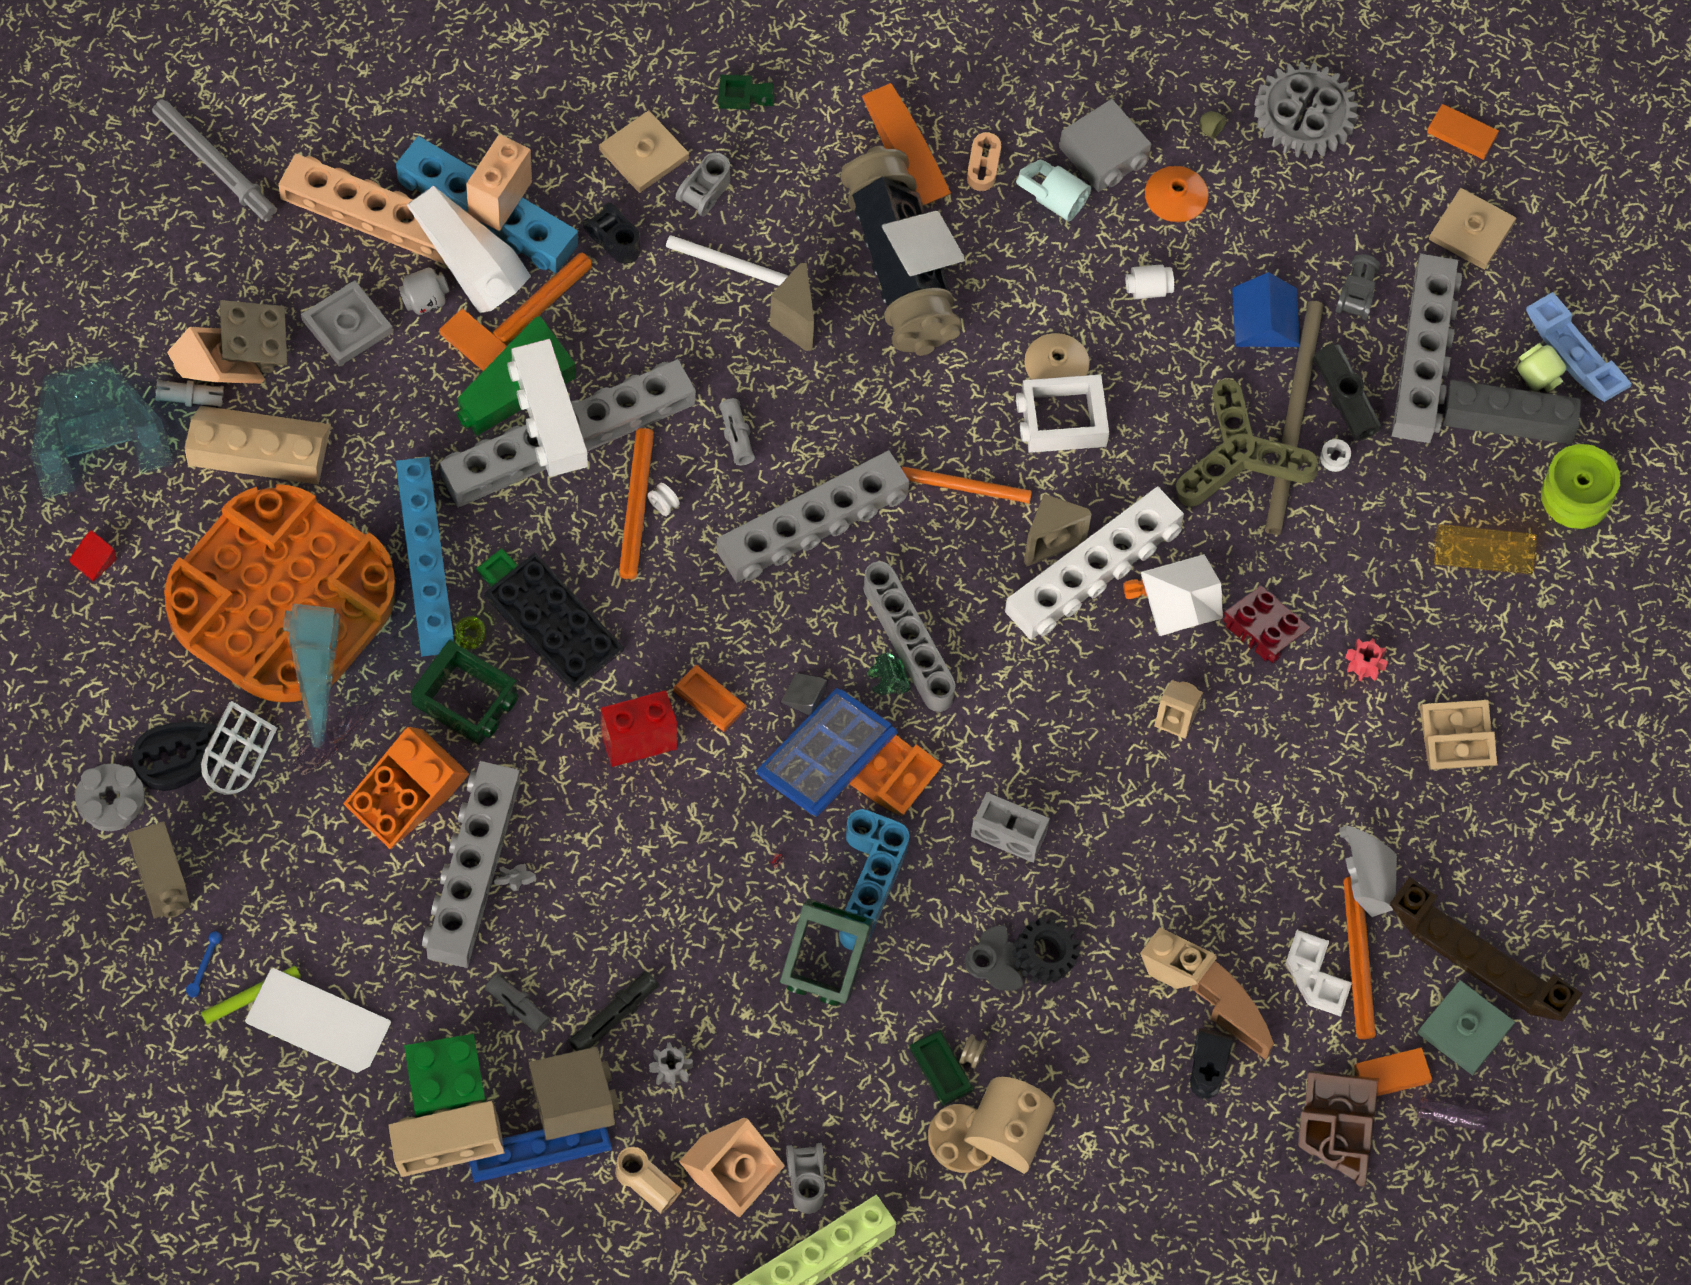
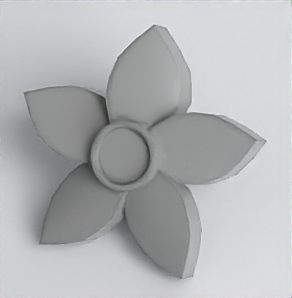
M526 864L517 865L511 870L500 867L502 877L495 879L494 883L495 885L510 883V888L513 891H518L521 884L527 885L534 882L536 875L531 871H527Z

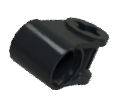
M607 202L603 205L601 212L591 219L586 218L583 220L582 225L585 232L616 261L627 264L636 261L639 257V231L612 203ZM628 242L630 244L622 245L621 243Z
M1198 1028L1190 1078V1088L1197 1097L1210 1099L1219 1093L1230 1057L1233 1041L1232 1034ZM1204 1074L1210 1075V1081L1205 1080Z

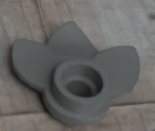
M1006 926L991 927L982 933L979 945L972 947L967 952L965 967L973 977L987 979L996 989L1004 991L1017 990L1023 987V980L1018 973L1023 967L1017 968L1015 965L1018 957H1013L1012 951L1016 947L1013 946V942H1007L1008 933ZM979 958H984L988 961V965L986 967H979L975 961Z

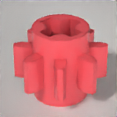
M1373 638L1363 643L1360 639H1357L1355 650L1348 649L1345 657L1351 661L1347 671H1354L1359 675V681H1362L1364 677L1370 676L1374 681L1377 680L1378 670H1385L1388 661L1382 659L1386 648H1380ZM1364 657L1370 658V662L1364 661Z

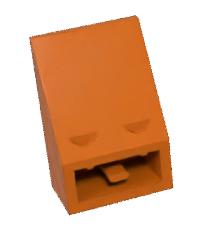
M407 727L343 804L389 849H392L450 798L468 777L469 773L423 729Z

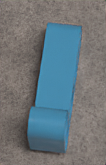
M860 809L852 812L848 817L846 840L850 846L869 854L845 910L874 920L868 939L869 942L906 857L909 831L900 822L869 810ZM865 826L870 831L866 834H858L854 831V828ZM895 838L902 844L894 847L888 845L885 841ZM882 867L888 870L889 873L879 876L872 870ZM871 897L875 899L876 903L868 906L862 904L860 899ZM839 930L841 944L845 948L853 950L857 936Z

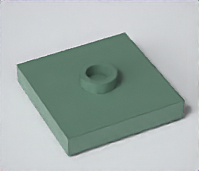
M1459 980L1421 1026L1417 1034L1473 1076L1511 1030L1515 1021Z

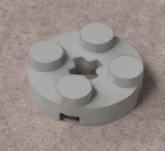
M103 764L83 772L81 781L76 788L75 801L81 817L86 822L92 824L94 828L102 831H117L130 825L131 821L138 814L140 815L145 805V792L143 784L133 768L119 764ZM108 790H113L115 794H120V797L115 798L113 804L109 805L105 799H101V796L105 795Z

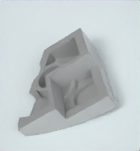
M1348 825L1340 827V837L1350 844L1353 855L1345 860L1351 876L1354 899L1371 917L1392 911L1390 902L1396 895L1397 854L1383 842L1364 831Z

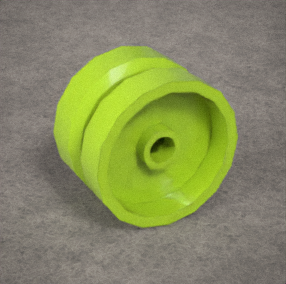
M1575 444L1562 449L1554 456L1541 487V501L1546 512L1557 523L1568 528L1585 529L1601 522L1606 518L1620 487V471L1615 460L1606 451L1593 445Z

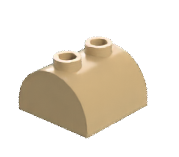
M996 1077L990 1081L964 1141L1025 1174L1031 1166L1054 1114L1055 1104L1048 1095L1031 1084L1010 1077Z

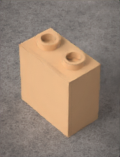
M501 134L497 136L466 183L468 213L473 218L498 231L502 229L532 183L531 149Z

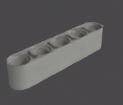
M873 562L865 570L864 593L926 706L933 711H946L953 704L956 685L954 678L893 568L885 562ZM882 579L886 583L884 585H876L872 580ZM890 606H897L901 609V611L894 613L888 611L886 608ZM910 633L915 635L917 638L914 640H906L902 637V635ZM919 661H927L932 666L922 668L917 663ZM937 688L943 689L947 694L939 696L934 694L932 690Z

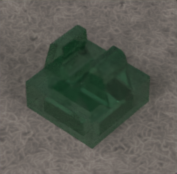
M887 652L875 657L876 663L868 669L867 674L871 678L881 676V682L872 687L873 692L879 695L892 693L899 695L911 690L901 659Z

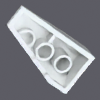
M435 186L430 187L407 204L479 313L492 311L514 295L531 277L514 249Z

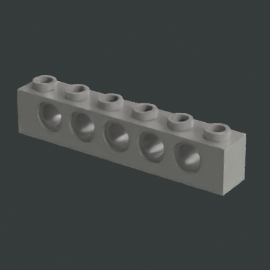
M1421 253L1419 255L1415 269L1391 437L1430 443L1433 433L1440 432L1443 414L1437 413L1438 404L1443 405L1447 387L1446 385H1441L1442 376L1448 375L1450 357L1445 356L1446 348L1452 347L1454 329L1449 328L1450 320H1455L1458 309V301L1453 300L1454 292H1459L1462 280V273H1457L1458 260ZM1430 291H1438L1442 295H1435ZM1427 319H1434L1438 323H1431ZM1427 346L1432 348L1434 351H1427L1422 347ZM1418 375H1426L1430 379H1422ZM1414 403H1421L1426 408H1419Z
M888 450L718 537L716 552L736 583L743 579L747 581L753 580L772 564L779 566L786 563L792 557V554L802 549L809 551L815 548L821 539L831 534L832 536H838L844 533L850 524L858 520L864 522L873 518L879 509L887 505L890 507L899 505L908 495L909 480ZM868 487H874L879 491L876 493H869L865 489ZM847 502L850 506L842 508L837 506L836 503ZM817 516L822 520L811 522L807 518ZM782 531H789L794 535L790 537H783L778 533ZM752 546H761L764 550L755 552L750 548Z
M480 761L477 772L471 771L467 791L471 792L468 803L462 802L458 816V822L462 823L459 834L453 833L449 853H453L450 865L444 864L441 873L440 884H443L444 887L441 896L435 895L431 910V915L435 916L433 926H427L423 936L422 946L426 947L427 958L430 960L464 968L469 966L521 783L520 770ZM485 798H493L497 801L491 806H484L480 803ZM478 828L488 831L482 837H476L471 834L472 831ZM469 859L479 862L473 868H467L462 865L463 862ZM460 890L470 893L465 899H457L453 896ZM452 921L461 924V927L454 931L444 928L447 923Z

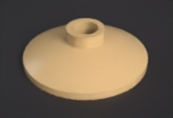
M1051 333L1043 335L1031 343L1025 354V369L1031 380L1086 376L1089 370V356L1086 349L1078 340L1065 334ZM1059 354L1063 356V359L1055 360L1052 356Z

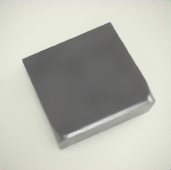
M796 673L781 703L810 716L826 690L827 680L821 677Z

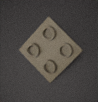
M220 300L222 360L255 362L263 373L273 372L276 365H287L284 306Z

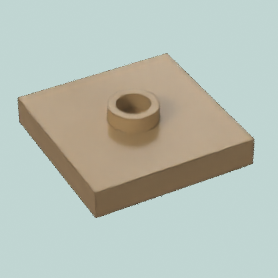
M649 110L599 144L601 153L639 193L689 159V152Z
M1460 188L1431 232L1429 240L1485 270L1515 224L1516 217Z

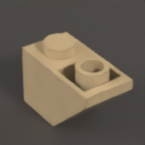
M1162 928L1156 931L1140 953L1148 974L1175 989L1198 984L1217 959L1216 954Z

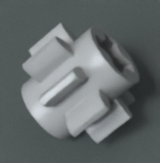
M669 1042L667 1043V1048L660 1052L656 1049L653 1051V1057L658 1062L649 1064V1072H658L656 1078L657 1085L662 1084L664 1081L670 1083L671 1088L675 1089L676 1082L680 1079L684 1082L689 1081V1074L685 1069L693 1068V1060L684 1059L686 1047L683 1046L678 1050L673 1048ZM673 1061L675 1069L669 1070L667 1062Z

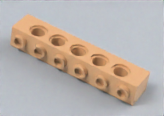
M295 153L279 182L281 200L446 265L408 208L407 204L412 199L400 191L392 192L380 187L372 180L359 179L342 168L334 169L322 164L314 157H304ZM316 184L324 185L323 187L319 188L313 187ZM348 195L354 196V197L351 198V199H343V198H342V197L348 196ZM375 207H381V208H383L382 210H379V211H373V210H371L372 208H375ZM403 219L412 220L411 222L407 223L401 222V220Z

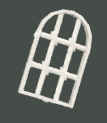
M233 701L229 702L203 755L201 768L207 785L215 792L224 795L236 794L246 789L255 778L256 771L277 727ZM234 708L241 714L234 729L231 728L229 730L223 725L231 709ZM246 716L257 722L250 738L247 737V739L237 734ZM261 725L271 730L263 748L253 744ZM222 731L230 737L222 754L219 753L218 755L211 750ZM237 740L246 746L238 762L233 764L225 758L233 741L236 742ZM253 749L260 754L251 773L241 767L248 752H251ZM209 756L218 761L211 776H209L207 770ZM226 765L234 771L225 789H222L214 781L221 766L224 767ZM241 774L248 778L242 787L230 790L237 776Z

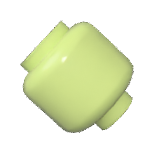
M1538 343L1519 357L1521 362L1517 370L1532 391H1539L1544 388L1548 393L1563 383L1560 376L1565 373L1566 365L1551 345L1542 346L1541 343Z

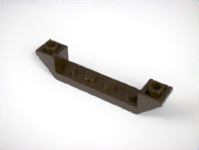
M1411 877L1406 880L1390 902V906L1414 937L1530 1015L1562 1022L1565 1020L1582 996V992L1555 974L1546 982L1434 906L1438 897L1436 894Z

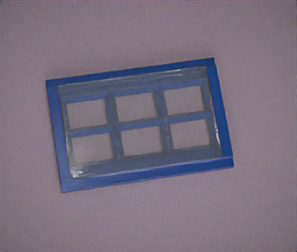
M836 688L756 770V773L769 785L811 815L817 817L898 732L891 723L842 689Z

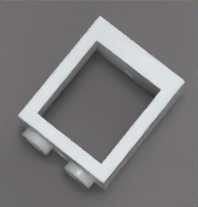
M1101 375L1023 380L1021 393H1016L1017 412H1023L1025 422H1020V436L1022 442L1027 441L1029 453L1107 447L1109 427ZM1086 394L1091 427L1038 431L1034 398Z

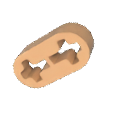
M990 132L978 134L972 144L967 182L971 188L977 191L989 190L993 187L996 180L1001 141L995 134ZM984 144H990L991 149L989 150L988 157L982 156ZM980 166L986 167L984 180L978 179Z

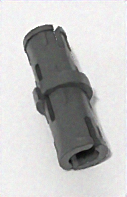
M501 973L496 974L486 985L485 990L507 1008L506 1012L511 1017L517 1016L536 1035L549 1024L551 1017L529 1000V994L525 991L520 992Z

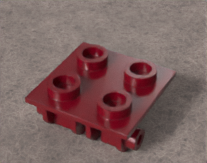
M1259 586L1224 612L1226 616L1223 621L1227 624L1226 628L1238 638L1241 637L1243 643L1251 637L1252 640L1248 647L1252 649L1258 644L1255 652L1265 662L1269 660L1273 664L1282 655L1280 651L1311 628L1297 614L1289 610L1262 586Z

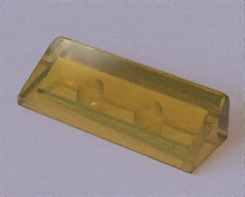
M1439 524L1434 537V564L1532 575L1537 535Z

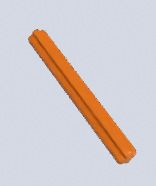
M638 428L635 435L619 576L622 579H636L638 572L654 432L649 428Z
M1351 876L1344 879L1355 1027L1358 1039L1365 1040L1372 1039L1376 1035L1365 909L1354 899Z

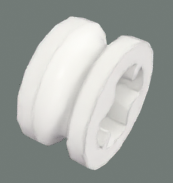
M1329 440L1322 448L1320 456L1322 465L1329 471H1342L1349 464L1351 449L1343 440ZM1335 450L1341 452L1337 461L1331 459V454Z
M659 483L656 486L657 491L652 490L647 496L650 503L662 515L667 516L671 513L670 508H677L680 502L672 489L664 483Z

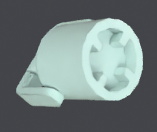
M1037 160L1022 168L1016 181L1020 187L1036 196L1037 202L1068 222L1082 209L1091 192L1090 185L1062 167H1054L1044 160ZM1038 172L1046 176L1042 185L1031 179Z

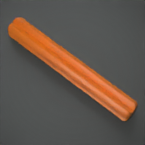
M583 252L578 253L499 325L493 334L505 345H508L534 318L544 312L591 269V259Z

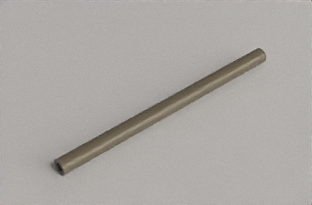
M1309 301L1307 305L1281 442L1282 444L1294 447L1298 446L1314 361L1313 357L1324 305L1319 301ZM1290 457L1287 458L1286 468H1288V462H1291ZM1278 477L1274 479L1265 527L1266 533L1281 534L1290 480Z

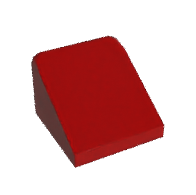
M90 530L70 557L69 562L94 582L117 558L114 548L94 531Z

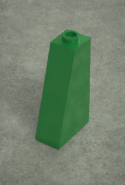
M540 315L534 318L458 397L459 411L457 412V417L465 429L471 427L476 436L521 411L517 397V391L521 389L518 381L512 382L507 365L508 362H512L513 348L550 339L564 383L567 384L576 378V363Z

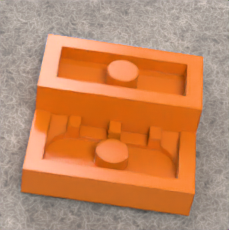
M895 735L849 784L880 806L899 816H903L943 764L917 744L912 747Z

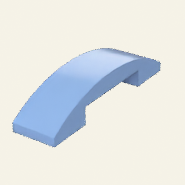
M1553 292L1527 306L1526 311L1542 339L1547 345H1551L1565 363L1566 370L1592 395L1605 402L1631 387L1632 383L1612 360L1606 363L1572 324V313Z

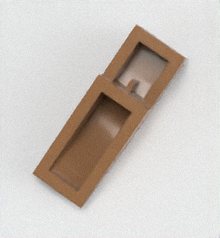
M1214 961L1199 983L1192 985L1191 989L1215 1006L1211 1015L1212 1021L1267 1060L1273 1049L1274 1042L1262 1015L1245 989L1225 968Z

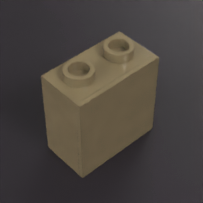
M165 822L128 832L133 857L153 918L161 916L172 918L182 914L184 909L190 907V903Z
M598 1047L529 1062L532 1087L546 1140L615 1125L614 1111L619 1110L618 1098L615 1089L609 1090L607 1082L612 1081L608 1061L601 1062Z

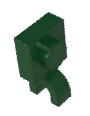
M720 74L718 106L722 109L750 110L751 101L762 106H774V84H753L752 76Z

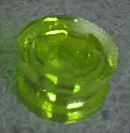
M464 617L455 627L456 640L462 648H479L486 639L485 625L477 617ZM469 627L472 631L478 629L476 630L477 637L465 636V628Z

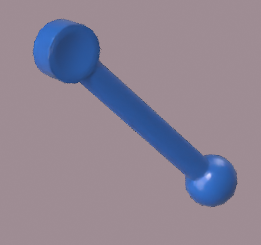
M213 931L209 934L208 939L210 943L193 983L186 987V993L189 997L194 998L200 994L199 984L215 946L222 941V935L218 931Z

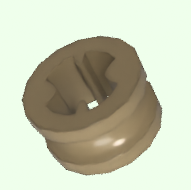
M971 1034L959 1062L962 1064L969 1062L971 1067L976 1069L986 1048L987 1040L977 1041L975 1035Z

